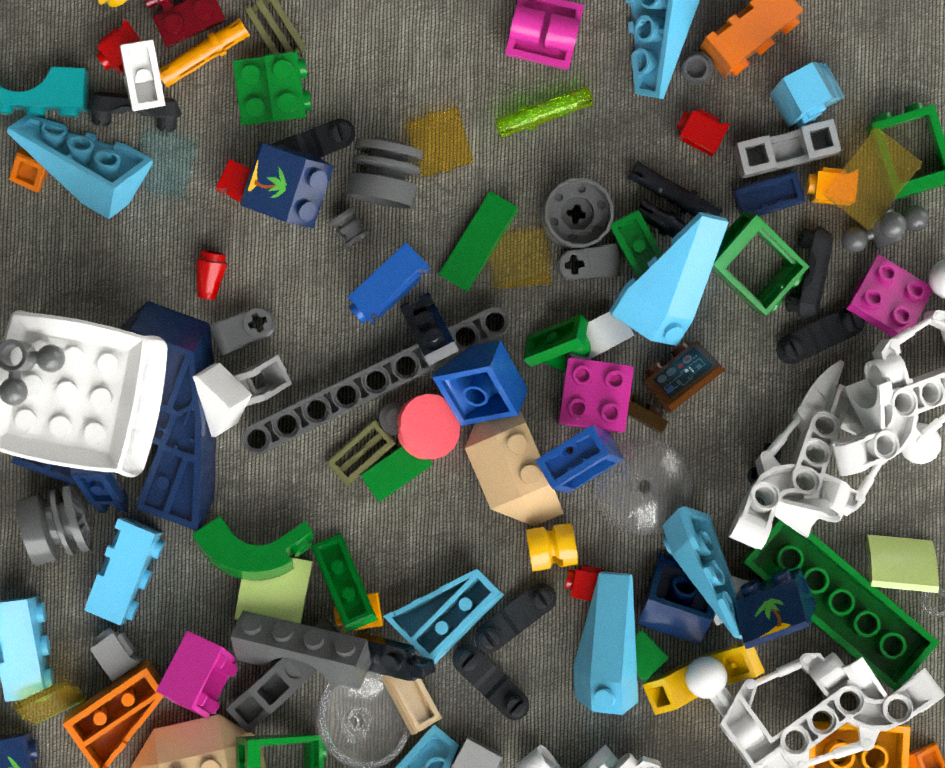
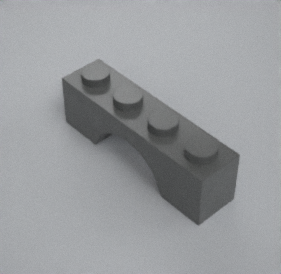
M244 610L230 636L235 657L238 661L267 667L269 662L274 659L291 658L314 667L330 683L359 690L371 665L367 639Z

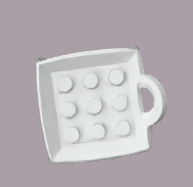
M22 310L12 313L3 341L8 339L25 341L30 343L36 351H39L45 345H56L63 350L65 363L59 371L54 373L43 371L38 364H35L31 370L21 373V380L25 382L28 388V395L23 403L11 406L4 403L0 398V452L52 465L115 472L131 478L142 473L151 448L161 406L167 361V344L158 336H142L115 327L80 319L29 313ZM19 347L14 348L11 352L10 359L13 365L19 364L22 360V351ZM1 367L0 385L4 380L8 379L9 371L3 370Z

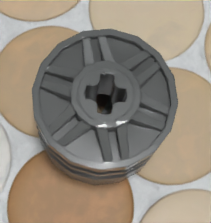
M356 139L355 149L369 155H353L352 161L365 167L366 171L365 173H350L346 196L382 206L413 209L417 186L405 181L404 177L405 175H420L421 168L407 162H422L424 152L410 147L404 142L392 139Z
M571 178L556 185L544 197L540 207V224L545 235L554 244L566 249H582L599 242L609 232L614 220V205L609 193L599 183L587 178ZM574 206L578 207L577 212L582 214V218L576 220L575 224L572 223V217L567 216V211L572 210Z
M75 485L64 486L63 496L58 489L50 490V506L47 505L41 494L16 501V513L21 536L27 553L35 566L58 560L59 544H62L69 557L77 554V546L82 553L92 550L93 541L90 516Z

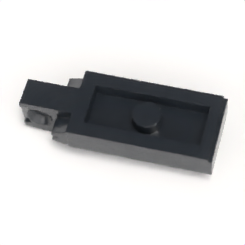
M359 633L354 636L367 639L371 658V665L368 671L406 681L425 679L429 674L435 673L434 660L416 655L414 645L366 633Z

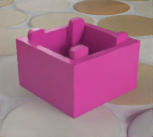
M187 631L156 692L173 703L208 719L210 714H215L220 706L217 700L229 676L234 677L238 670V666L235 665L237 662L236 657L223 647Z

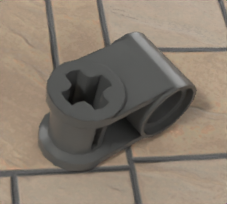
M618 243L570 250L561 254L557 260L556 267L558 273L568 280L622 276ZM570 256H573L574 261H580L581 264L580 268L575 269V274H572L571 269H565V262L570 261Z
M254 308L239 315L220 320L210 325V329L221 356L225 357L270 337L276 330L277 323L275 317L269 311L262 308ZM256 316L267 319V322L263 324L264 330L262 332L252 326L257 322Z

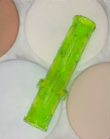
M584 86L531 107L524 105L520 111L496 118L494 121L497 125L496 128L499 136L503 139L526 129H529V131L535 130L537 125L580 109L591 107L594 103L593 100H590L592 96L589 88Z

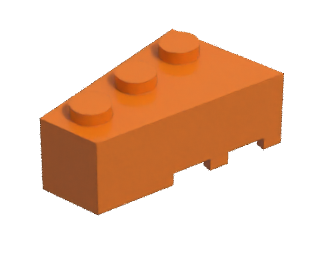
M752 0L737 15L734 14L726 21L727 23L716 32L712 31L707 35L699 49L712 59L714 67L723 78L727 77L731 72L736 77L750 65L747 60L756 52L761 56L775 44L772 38L782 31L787 35L801 23L798 17L804 10L796 0Z
M148 659L65 714L62 725L93 768H108L164 697L156 692L162 678Z

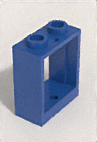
M591 425L535 461L553 490L571 493L625 458L609 431ZM573 447L574 452L568 454L567 448Z

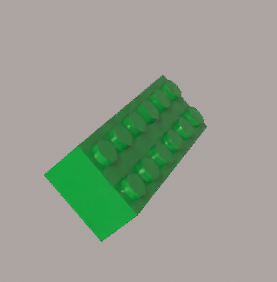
M777 517L772 521L771 532L762 549L750 547L739 560L762 581L771 579V575L779 570L789 568L790 571L800 568L816 602L811 623L855 660L862 656L876 678L892 691H896L903 683L909 680L940 643L880 590L872 587L867 579L812 532L806 538Z

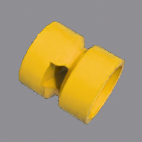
M572 523L553 525L551 531H547L545 527L526 529L532 571L550 569L553 563H557L559 567L578 565Z

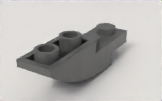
M325 616L313 626L340 633ZM278 658L269 669L232 701L225 710L249 733L264 718L271 715L317 670L299 660Z

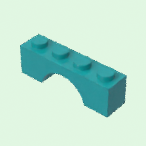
M51 67L46 78L33 89L16 92L0 86V114L11 115L13 114V109L26 110V114L32 116H45L46 111H59V116L78 117L79 112L88 113L90 73L85 68Z

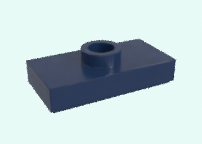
M797 171L732 190L739 215L745 210L758 216H763L806 202Z

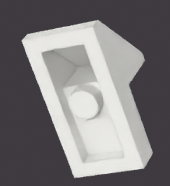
M153 39L119 45L125 73L123 78L132 111L166 106Z

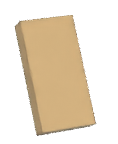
M386 675L381 676L411 735L417 734L442 719L422 679L406 681Z

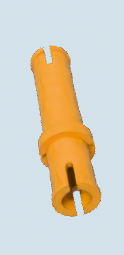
M237 18L230 25L215 34L213 31L207 34V39L159 68L160 78L165 86L169 88L219 55L221 57L226 55L228 49L249 37L250 34L240 18Z

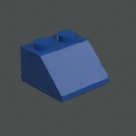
M501 340L470 346L437 370L432 376L461 426L518 416L528 391L526 384Z

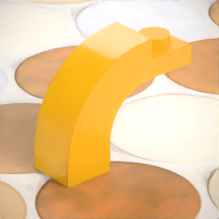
M736 643L703 655L716 658L725 666L728 675L727 685L758 677L765 672L755 647L746 649L744 644L737 645ZM693 660L666 671L642 684L655 715L679 709L698 698L688 689L685 682L687 667Z

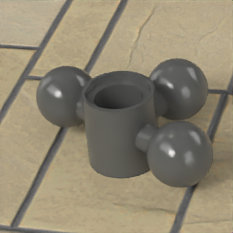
M917 205L907 208L903 215L895 212L893 208L866 218L869 229L863 230L856 226L847 228L842 234L841 242L843 247L852 253L862 251L866 247L867 242L872 239L876 249H880L905 240L903 233L906 228L913 232L923 230L929 222V215L923 207Z
M8 339L0 343V367L3 370L9 371L8 379L4 380L0 385V398L2 401L11 406L23 403L27 398L28 388L25 382L21 380V373L31 370L35 364H38L40 369L48 373L59 371L65 363L63 350L56 345L49 344L36 351L30 343L14 339ZM19 347L22 351V360L19 364L13 365L10 355L14 348Z

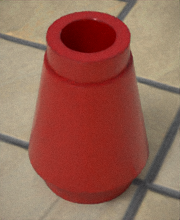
M200 250V256L196 258V297L216 300L228 263L225 262L226 254Z

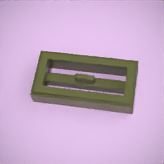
M259 0L252 7L249 6L245 9L272 55L280 53L255 15L258 11L262 12L287 53L297 51L300 55L308 50L277 0ZM268 5H273L298 47L294 50L266 8Z
M374 418L330 457L326 464L348 487L391 449L396 442L381 428L378 421ZM375 428L378 434L343 465L338 467L335 462ZM384 438L387 442L349 477L344 474L349 467Z

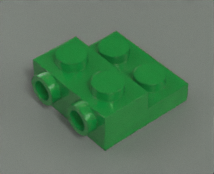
M297 51L233 60L241 126L307 118L306 111L312 110L310 91L303 90L302 78L308 77L306 59L299 58Z

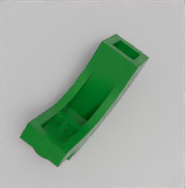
M221 516L192 534L194 543L214 567L229 576L250 581L269 580L292 571L294 566L290 556L293 554L295 556L303 554L311 547V542L314 541L313 531L305 521L272 543L266 545L247 544L239 540L230 531Z

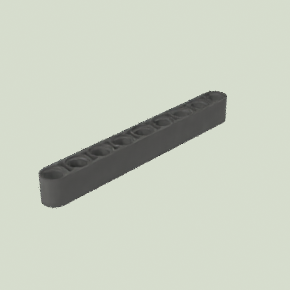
M492 307L451 326L448 330L455 341L458 352L429 366L417 343L250 425L242 434L243 446L251 453L263 454L447 364L470 346L492 342L502 337L509 328V316L505 310L499 307ZM498 314L504 319V327L500 331L493 332L486 327L485 320L489 315ZM467 328L472 330L475 340L471 345L461 346L458 344L456 334L460 329ZM404 357L413 359L416 364L414 372L407 376L401 375L397 371V363ZM373 372H381L385 375L386 384L380 390H372L368 386V377ZM345 386L353 387L356 392V399L349 405H343L338 399V392ZM314 401H322L326 405V414L318 420L313 419L308 411L310 404ZM286 415L293 416L297 423L296 429L290 434H284L279 428V421ZM255 430H262L267 437L266 444L259 449L254 448L249 440L251 433Z

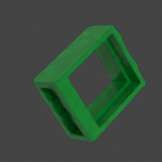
M923 102L915 103L904 107L905 113L893 116L892 111L874 116V122L866 127L889 202L945 185V137L934 104L924 107ZM925 117L941 171L898 183L882 130Z
M744 210L725 232L712 271L752 310L767 316L768 313L774 312L781 305L782 297L789 289L796 287L803 280L804 272L810 266L757 214ZM757 234L786 263L755 297L726 268Z
M314 732L236 737L237 768H260V746L304 743V768H324L323 760L327 757V745L325 740H323V735Z

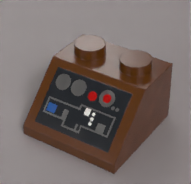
M685 340L671 351L674 356L673 359L665 365L660 360L645 371L648 378L643 381V384L666 413L675 410L725 371L721 364L698 341L690 345Z

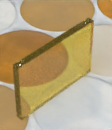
M875 127L831 185L825 188L823 196L870 231L875 227V223L915 172L921 168L923 162L878 127Z

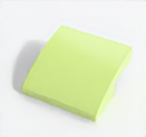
M867 534L865 543L869 558L867 574L872 587L938 593V565L932 540Z
M291 558L294 569L280 577L262 581L241 579L235 620H239L244 610L301 624L313 561Z

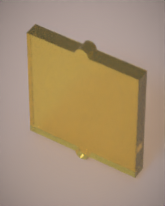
M458 107L436 114L429 112L426 117L406 122L413 148L424 152L422 162H418L422 178L444 171L449 174L451 169L474 163Z
M543 230L503 235L488 262L492 266L494 290L551 284L549 260L552 259V255L548 253L547 236Z
M65 679L13 704L15 711L20 714L22 720L26 719L31 724L36 725L85 702L86 699L80 692L78 685L73 686Z

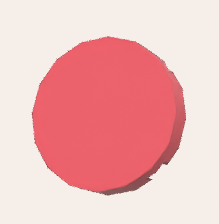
M423 394L413 397L401 407L397 416L396 426L398 425L399 434L397 436L399 442L407 453L418 459L433 460L446 456L455 447L460 437V424L445 398L440 395Z

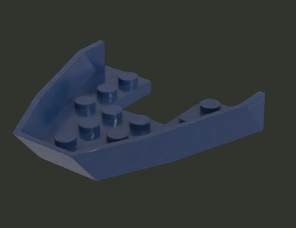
M147 301L118 328L142 336H158L167 344L163 394L152 440L153 444L158 445V449L136 509L198 531L204 527L214 500L216 437H211L193 379L194 375L214 364L210 324ZM14 456L11 460V463L68 484H76L71 476V467L47 464Z

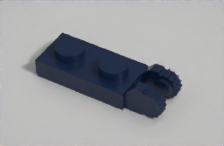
M71 468L72 478L90 505H93L99 513H106L109 504H113L119 513L127 512L129 507L128 496L125 489L120 487L112 472Z

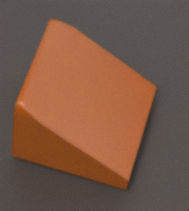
M21 148L16 153L9 180L39 193L49 172L24 148Z
M932 742L909 752L908 768H945V761L937 743Z

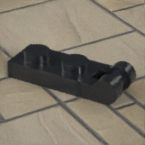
M427 292L420 296L421 300L410 305L407 302L399 307L430 366L459 350L430 293Z

